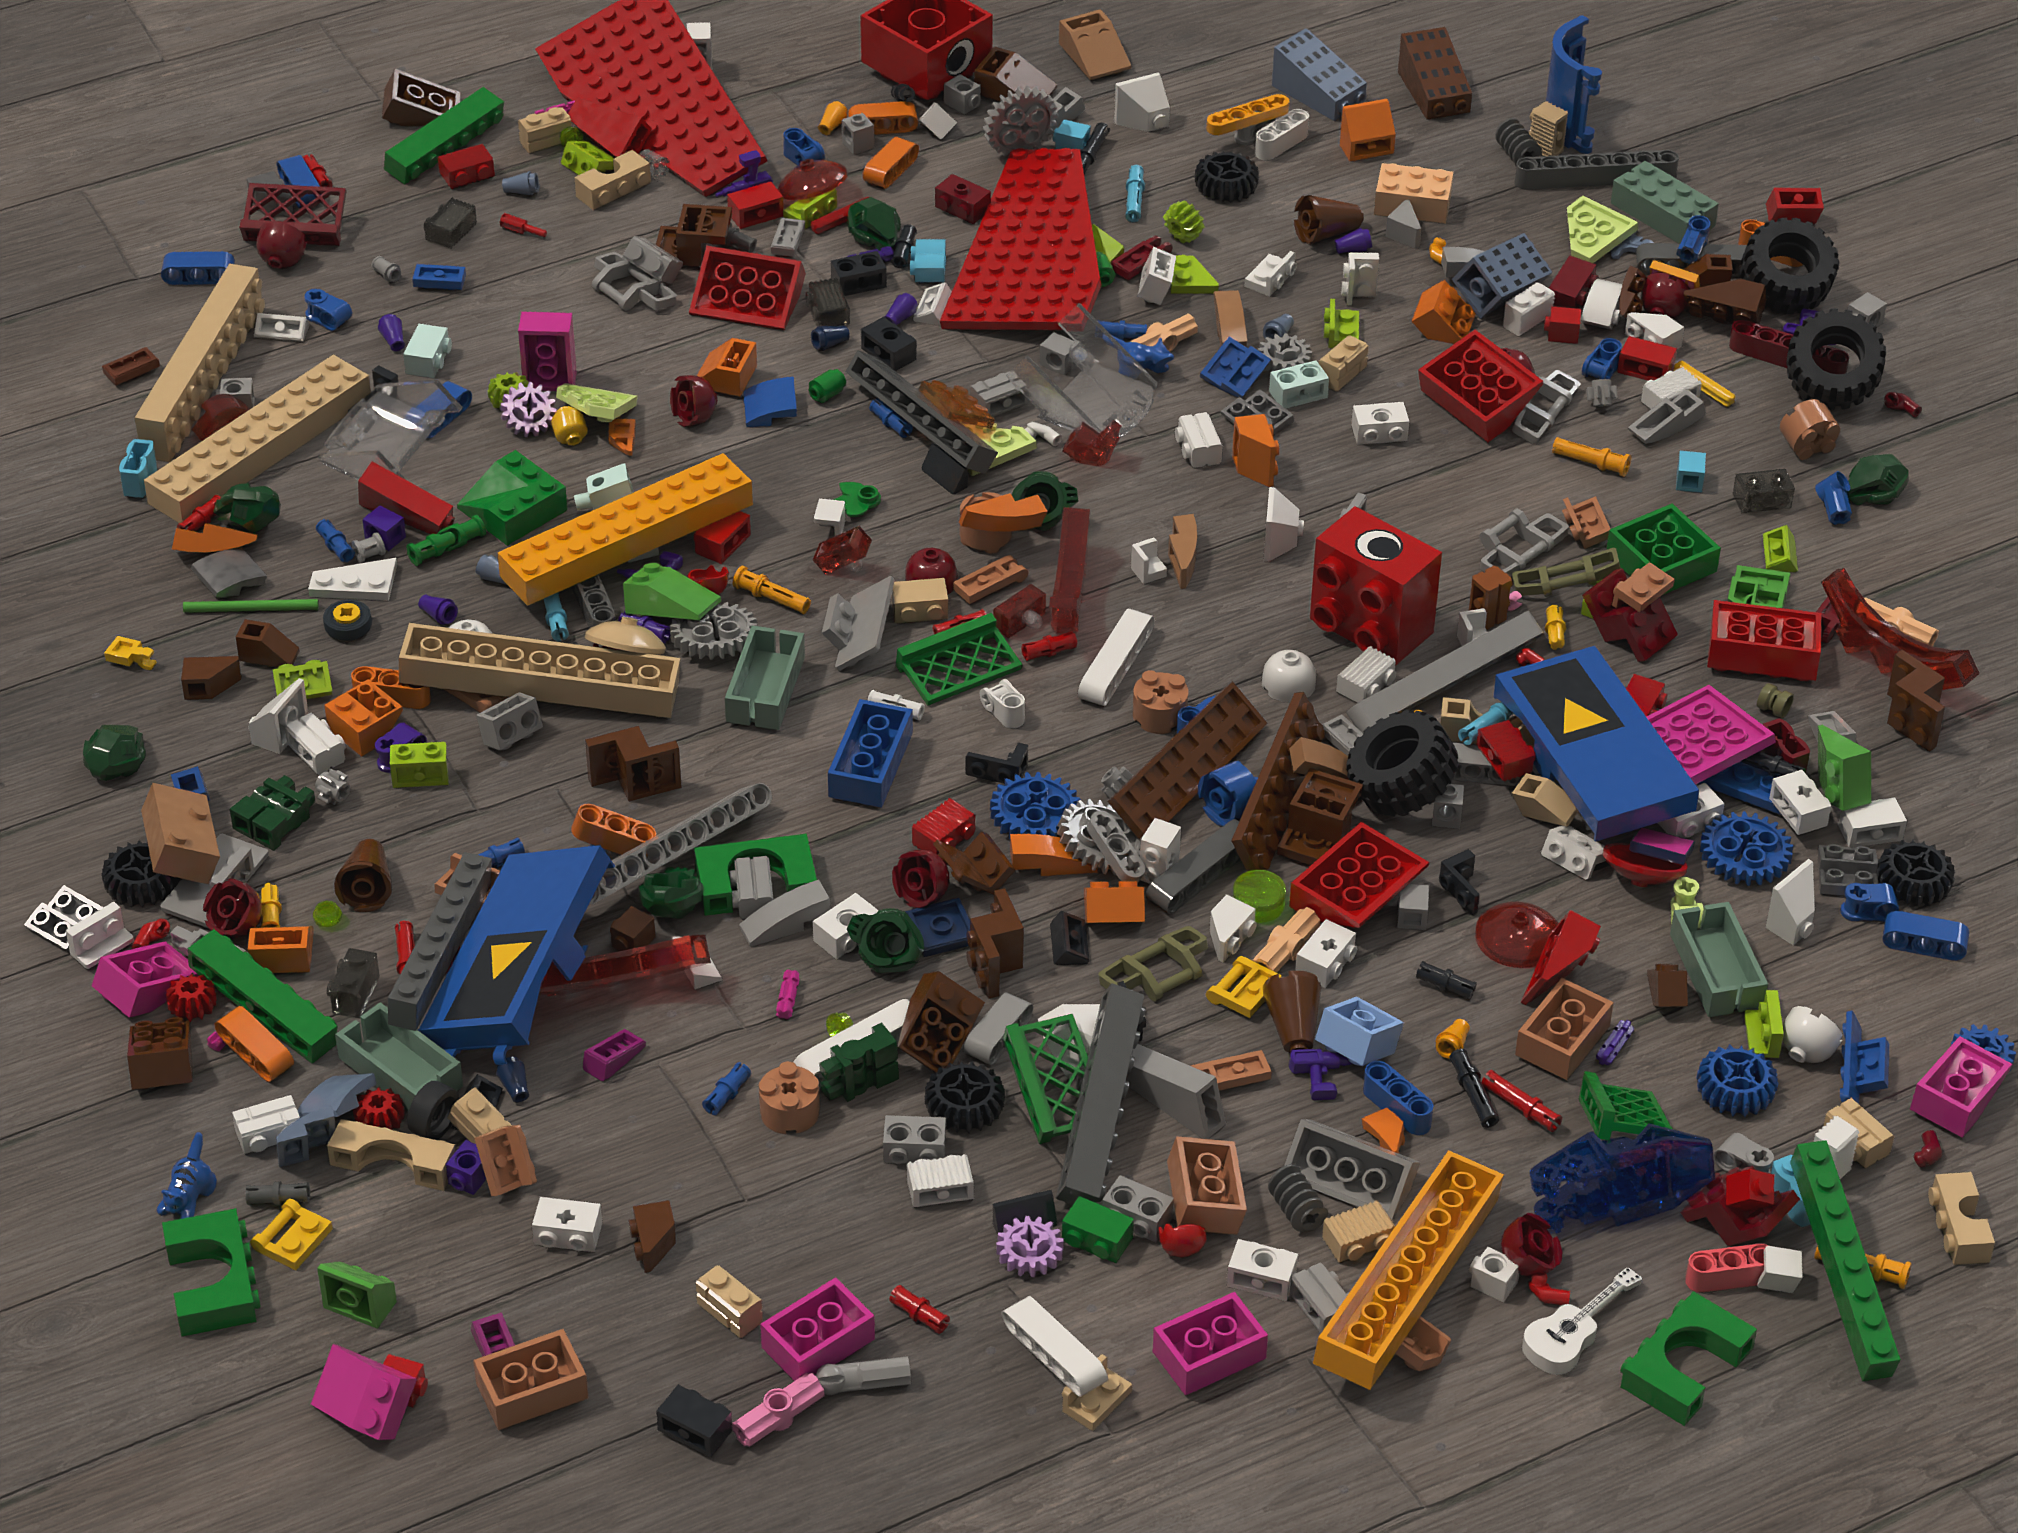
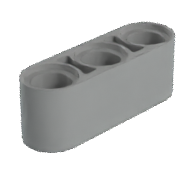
M1007 992L1004 993L971 1031L964 1045V1053L989 1065H993L1007 1049L1003 1040L1006 1026L1018 1023V1026L1027 1025L1033 1013V1004Z

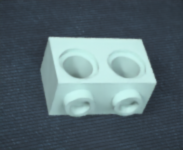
M1316 360L1270 372L1269 392L1275 401L1285 409L1328 398L1329 377Z

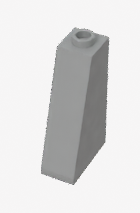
M1137 1044L1136 1048L1132 1049L1131 1056L1135 1057L1131 1072L1126 1076L1129 1088L1202 1139H1209L1226 1125L1215 1076L1140 1044Z

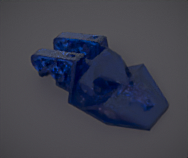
M1650 1123L1635 1140L1621 1136L1601 1141L1593 1131L1588 1132L1530 1170L1532 1190L1537 1197L1545 1195L1544 1198L1535 1203L1534 1214L1547 1221L1551 1226L1549 1229H1553L1556 1234L1561 1232V1228H1564L1563 1221L1565 1216L1579 1219L1584 1225L1612 1217L1618 1227L1673 1210L1715 1179L1713 1144L1710 1139ZM1563 1181H1566V1182H1567L1566 1184H1564L1563 1186H1561V1182H1563Z

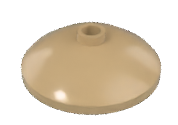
M622 617L621 621L601 623L591 627L585 633V639L591 642L625 651L644 654H664L666 649L664 643L651 630L637 625L638 620L629 617Z

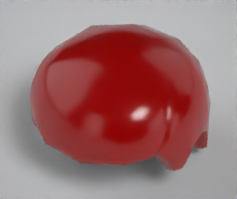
M710 565L706 570H691L687 577L715 594L720 595L727 587L729 571L726 567H722L721 571L718 572L713 565Z
M1165 1224L1164 1229L1158 1227L1161 1246L1171 1256L1181 1258L1193 1256L1206 1243L1204 1227L1194 1224L1180 1225L1175 1228L1170 1224Z

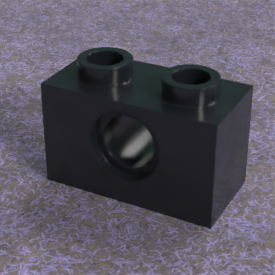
M885 317L861 329V349L869 355L879 358L894 371L917 360L916 339Z

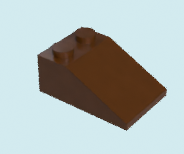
M394 69L384 88L382 119L401 126H425L460 103V92Z

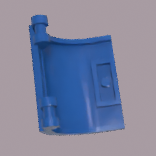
M1583 15L1563 24L1554 34L1546 101L1556 105V107H1560V109H1564V111H1568L1564 146L1568 149L1573 147L1582 154H1589L1592 152L1593 143L1591 140L1594 138L1595 132L1592 127L1586 126L1589 95L1595 96L1599 94L1600 84L1598 81L1601 80L1602 71L1599 68L1583 66L1586 38L1582 36L1583 25L1589 23V19Z

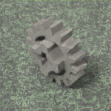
M1274 334V339L1266 337L1265 342H1260L1258 351L1271 359V362L1264 371H1276L1311 362V346L1305 345V339L1298 341L1296 335L1289 337L1287 334H1284L1283 337H1279L1277 334Z

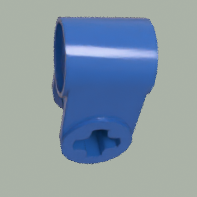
M789 128L784 131V156L794 162L801 170L807 169L810 164L816 161L821 162L825 159V152L822 146L805 134L803 130Z
M311 289L305 293L304 297L308 306L305 315L309 321L334 331L352 317V309L346 301L338 299L321 289Z
M1613 338L1603 339L1586 358L1582 367V375H1590L1598 379H1611L1618 369L1620 352L1622 350L1621 342Z
M1851 883L1847 885L1845 889L1846 900L1840 908L1842 916L1851 921L1878 920L1885 922L1886 916L1890 912L1899 911L1894 889L1891 885L1885 883Z

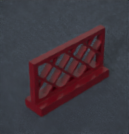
M249 183L244 217L241 219L239 227L243 240L257 241L261 226L268 222H275L274 226L282 227V224L286 223L299 229L304 233V241L307 244L340 246V229L347 193L346 188ZM255 191L266 192L268 196L257 202L254 198ZM282 193H289L292 197L283 204L276 198ZM306 194H313L316 197L307 205L301 200ZM331 195L339 196V201L331 206L325 201ZM273 200L278 207L268 213L263 206ZM297 201L303 208L292 215L287 208ZM322 203L326 210L316 216L311 209ZM257 210H260L265 215L260 220H250V216ZM282 211L288 216L284 221H275L273 219ZM306 212L313 218L307 223L297 220ZM329 214L336 218L335 224H324L321 220Z

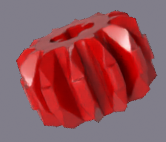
M193 972L189 977L180 975L179 981H171L170 988L166 990V1000L171 1014H175L182 1019L187 1017L190 1022L196 1017L203 1020L204 1014H212L213 1006L216 1005L215 986L212 980H206L204 974L198 977Z
M378 1086L376 1091L367 1089L365 1095H357L359 1107L353 1109L355 1121L390 1130L392 1128H400L405 1111L399 1094H394L391 1088L382 1091L380 1086Z

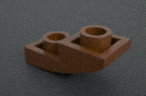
M1629 266L1620 294V315L1626 321L1629 313H1641L1644 303L1638 297V294L1643 290L1647 277L1638 268Z

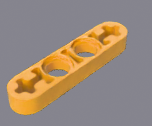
M1275 94L1213 113L1207 117L1206 130L1212 135H1223L1284 116L1289 112V98L1282 94Z

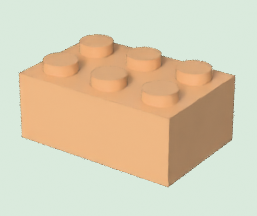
M1382 163L1376 189L1374 215L1389 216L1404 200H1410L1418 220L1446 223L1452 192L1453 172L1443 169L1435 170L1418 166L1410 167L1394 163Z

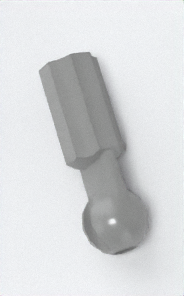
M908 1356L838 1365L826 1364L821 1366L815 1375L819 1379L825 1395L911 1384Z

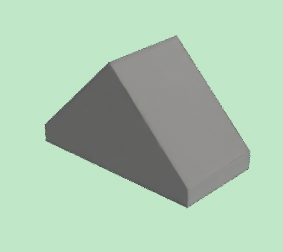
M1404 200L1387 217L1385 237L1416 249L1420 248L1421 227L1410 200Z

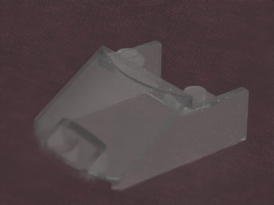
M1078 303L1058 324L1075 341L1069 348V355L1082 371L1061 390L1029 356H1026L1006 377L1041 412L1037 416L1038 418L1095 442H1109L1126 435L1144 419L1154 402L1153 394L1154 389L1157 388V382Z
M437 379L378 384L374 387L377 393L368 401L362 398L337 425L324 444L328 450L325 454H319V460L324 465L356 480L360 479L372 461L404 478L399 471L433 429L444 422L446 413L460 412L463 408Z

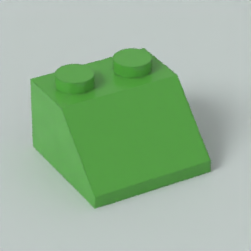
M342 1262L322 1263L317 1268L323 1308L378 1329L397 1303L394 1282L384 1276H376L363 1271L358 1266H350Z

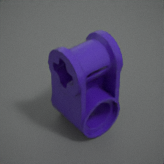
M406 723L397 724L394 729L378 738L375 742L376 752L379 753V758L377 759L378 769L391 773V745L427 743L426 736Z

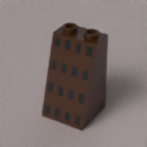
M1440 27L1401 34L1398 74L1426 120L1470 113L1472 91L1447 29Z

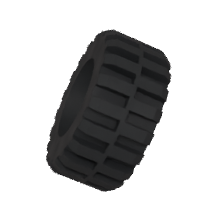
M1779 218L1777 222L1771 220L1766 222L1764 226H1759L1754 234L1751 235L1740 262V277L1744 280L1765 285V308L1766 306L1773 308L1772 311L1777 313L1780 311H1785V314H1794L1795 311L1801 313L1802 309L1816 308L1828 296L1839 269V254L1836 247H1833L1834 243L1829 236L1826 237L1825 232L1821 228L1816 229L1813 227V223L1808 221L1806 223L1800 222L1798 218H1792V220ZM1777 256L1793 258L1804 265L1808 274L1801 276L1786 274L1777 269L1770 258Z
M1838 308L1830 309L1829 313H1824L1822 310L1815 313V318L1808 316L1804 319L1802 326H1797L1794 331L1787 354L1788 379L1792 380L1791 385L1794 390H1801L1800 397L1805 401L1809 400V398L1819 400L1820 403L1827 405V408L1830 410H1835V406L1847 409L1850 408L1851 403L1854 402L1855 405H1859L1864 401V397L1869 398L1874 393L1875 387H1878L1881 382L1886 362V346L1883 345L1884 338L1880 332L1876 333L1877 326L1873 322H1865L1866 317L1858 314V316L1852 315V311L1845 309V312H1838ZM1839 344L1851 349L1858 356L1860 365L1849 373L1831 374L1816 365L1812 354L1822 346Z
M1404 710L1401 714L1395 712L1389 714V717L1385 719L1380 718L1375 721L1376 724L1372 727L1368 726L1363 731L1364 734L1361 737H1357L1354 741V748H1350L1346 764L1349 780L1363 784L1360 797L1368 808L1386 816H1395L1396 814L1404 816L1409 815L1410 811L1417 812L1422 810V807L1426 804L1431 805L1435 802V798L1439 794H1444L1447 790L1446 786L1452 783L1455 777L1454 773L1457 772L1458 752L1444 728L1434 716L1417 710L1415 713L1411 710Z

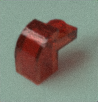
M230 394L215 395L201 405L206 412L193 426L192 431L203 441L250 409L243 401Z
M1113 420L1098 433L1085 422H1082L1068 436L1062 451L1078 463L1091 466L1104 465L1110 460L1113 450L1120 439L1118 433L1122 425Z

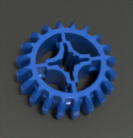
M1729 1044L1726 1050L1718 1046L1715 1052L1709 1051L1706 1058L1702 1059L1697 1071L1698 1092L1702 1093V1100L1709 1101L1710 1108L1719 1107L1720 1113L1724 1111L1731 1112L1732 1117L1736 1113H1741L1745 1117L1748 1112L1756 1115L1760 1109L1766 1110L1769 1103H1772V1100H1774L1778 1088L1777 1069L1773 1068L1772 1061L1765 1060L1764 1053L1755 1054L1754 1048L1749 1051L1744 1050L1742 1045L1738 1049H1734Z

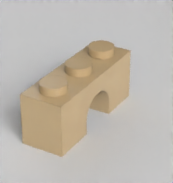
M631 150L613 159L614 173L603 174L593 168L576 176V197L592 210H595L651 183L650 163Z
M1972 1172L1936 1174L1933 1187L1929 1188L1928 1197L1931 1206H1935L1937 1227L1942 1229L1944 1233L1946 1253H1950L1954 1265L1990 1262L1995 1241L1988 1220H1976L1966 1217L1975 1214L1979 1198Z

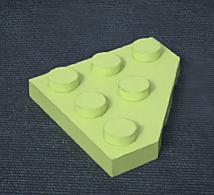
M1585 196L1580 197L1567 207L1571 256L1594 263L1638 231L1637 221Z
M567 383L557 387L556 398L589 416L597 417V420L601 422H612V420L637 406L636 395Z
M956 419L998 452L990 468L1036 449L1037 441L1023 427L1012 426L1010 430L997 428V424L977 421L976 425L962 423V419ZM968 469V473H969L971 476H974V475L980 473V472H977V471Z

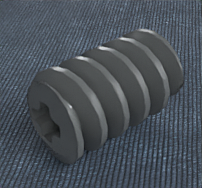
M1509 118L1497 128L1495 139L1515 164L1524 157H1541V147L1538 146L1537 142L1529 135L1518 119Z
M1289 1164L1283 1166L1272 1175L1268 1184L1269 1192L1296 1231L1309 1232L1317 1229L1324 1223L1328 1210L1323 1207L1322 1200L1318 1198L1316 1191L1312 1189L1311 1184L1306 1180V1176L1301 1173L1299 1166Z

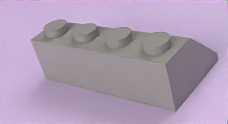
M1301 1119L1284 1166L1296 1164L1299 1166L1301 1173L1306 1176V1180L1311 1184L1312 1189L1354 1206L1362 1207L1364 1204L1368 1205L1370 1202L1373 1203L1377 1200L1389 1218L1393 1220L1411 1191L1421 1162L1311 1119Z

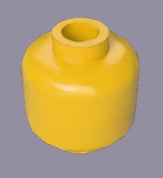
M571 406L562 407L555 412L551 419L556 439L562 444L577 445L587 435L588 429L583 414L576 408Z

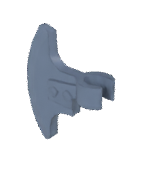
M1635 232L1613 248L1611 256L1613 259H1619L1625 252H1635L1641 244L1654 242L1648 239L1643 240V237L1635 235Z

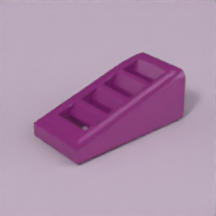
M623 1029L584 1051L583 1070L600 1081H605L646 1046V1041Z
M502 1312L472 1321L471 1332L482 1357L515 1346ZM495 1331H498L499 1333L497 1335L485 1338L486 1334ZM502 1340L503 1344L489 1348L488 1344Z

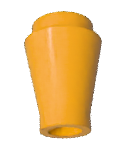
M838 101L827 105L821 123L818 126V130L823 135H830L842 123V119L847 118L848 110L846 106Z
M1457 1019L1436 1037V1050L1442 1057L1450 1059L1452 1052L1464 1048L1467 1033L1470 1030L1469 1024L1463 1019Z

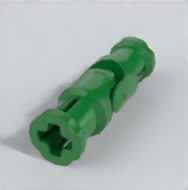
M477 514L473 515L469 521L462 524L455 523L443 528L437 534H430L426 536L425 540L416 544H407L408 557L415 566H419L422 564V561L434 556L436 558L441 556L443 552L452 551L466 545L470 539L477 536L480 538L486 536V527Z

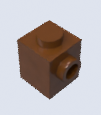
M631 906L620 918H616L611 924L612 947L621 953L636 958L656 938L654 917Z

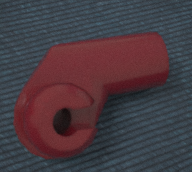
M1888 392L1884 396V403L1890 409L1905 410L1913 417H1917L1922 411V407L1906 394Z
M1933 1130L1925 1131L1922 1134L1924 1146L1921 1148V1151L1914 1153V1160L1919 1167H1925L1927 1164L1932 1165L1942 1156V1149L1937 1134Z

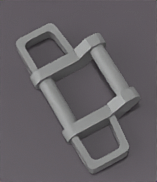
M611 252L595 257L594 267L601 272L592 281V288L598 292L602 291L612 298L624 311L631 310L638 300H642L655 310L676 304L677 295L656 278L650 277L637 266L624 259L619 253ZM630 275L641 281L633 284L624 295L609 285L613 280ZM660 293L663 297L656 298L653 295H657Z
M1555 370L1547 378L1539 377L1543 380V385L1536 394L1540 393L1555 402L1548 412L1528 403L1516 417L1517 419L1512 428L1513 433L1532 444H1537L1544 433L1553 426L1556 416L1564 406L1570 404L1580 386L1579 381L1560 370ZM1554 381H1559L1560 383L1569 387L1571 390L1568 391L1562 388L1561 386L1555 384ZM1522 418L1541 429L1538 432H1533L1521 425Z
M1516 508L1509 513V517L1495 527L1480 533V540L1488 552L1481 559L1480 569L1485 572L1486 569L1493 566L1491 563L1496 560L1507 567L1502 571L1511 577L1513 572L1523 570L1528 562L1542 552L1550 551L1568 535L1569 525L1549 513L1530 523L1524 512ZM1514 526L1521 538L1534 545L1520 556L1500 544L1501 542L1498 539V536ZM1544 526H1550L1558 532L1551 537L1540 529Z

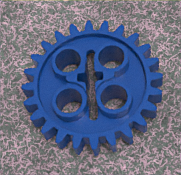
M1026 772L1025 778H1021L1016 774L1014 781L1006 778L1005 786L998 784L997 791H993L992 799H990L991 819H994L995 827L1001 826V834L1009 832V839L1010 834H1039L1057 837L1059 829L1057 825L1064 810L1068 809L1071 803L1076 805L1080 797H1076V790H1070V783L1061 785L1062 778L1060 777L1053 781L1051 780V774H1048L1045 778L1041 777L1040 772H1037L1035 777H1031Z
M1743 811L1742 817H1738L1734 812H1731V818H1727L1722 814L1720 821L1713 819L1711 826L1706 825L1705 832H1702L1700 852L1703 853L1702 860L1708 861L1707 868L1715 867V875L1724 873V880L1727 881L1733 877L1735 878V884L1745 880L1747 886H1750L1751 880H1755L1759 885H1762L1763 879L1771 883L1773 876L1781 878L1782 871L1787 872L1788 865L1791 864L1793 845L1790 844L1791 836H1785L1786 829L1777 830L1778 822L1769 824L1767 816L1760 820L1757 813H1754L1752 817H1748L1747 813Z

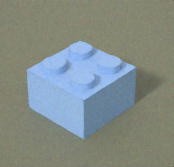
M1356 996L1324 1008L1315 1040L1324 1044L1327 1050L1340 1053L1347 1057L1351 1063L1363 1066L1395 1053L1404 1022Z

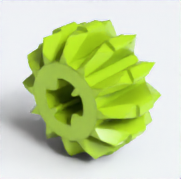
M1185 200L1172 204L1163 216L1166 221L1164 226L1169 229V233L1174 235L1175 240L1179 239L1182 243L1194 241L1205 228L1202 223L1204 218L1199 215V210H1196L1193 204L1189 205Z
M506 372L505 375L497 374L496 378L490 379L488 398H490L493 408H500L501 403H504L502 401L504 394L509 395L508 392L511 386L516 390L519 383H522L524 387H528L529 382L526 380V376H519L518 372L513 374Z

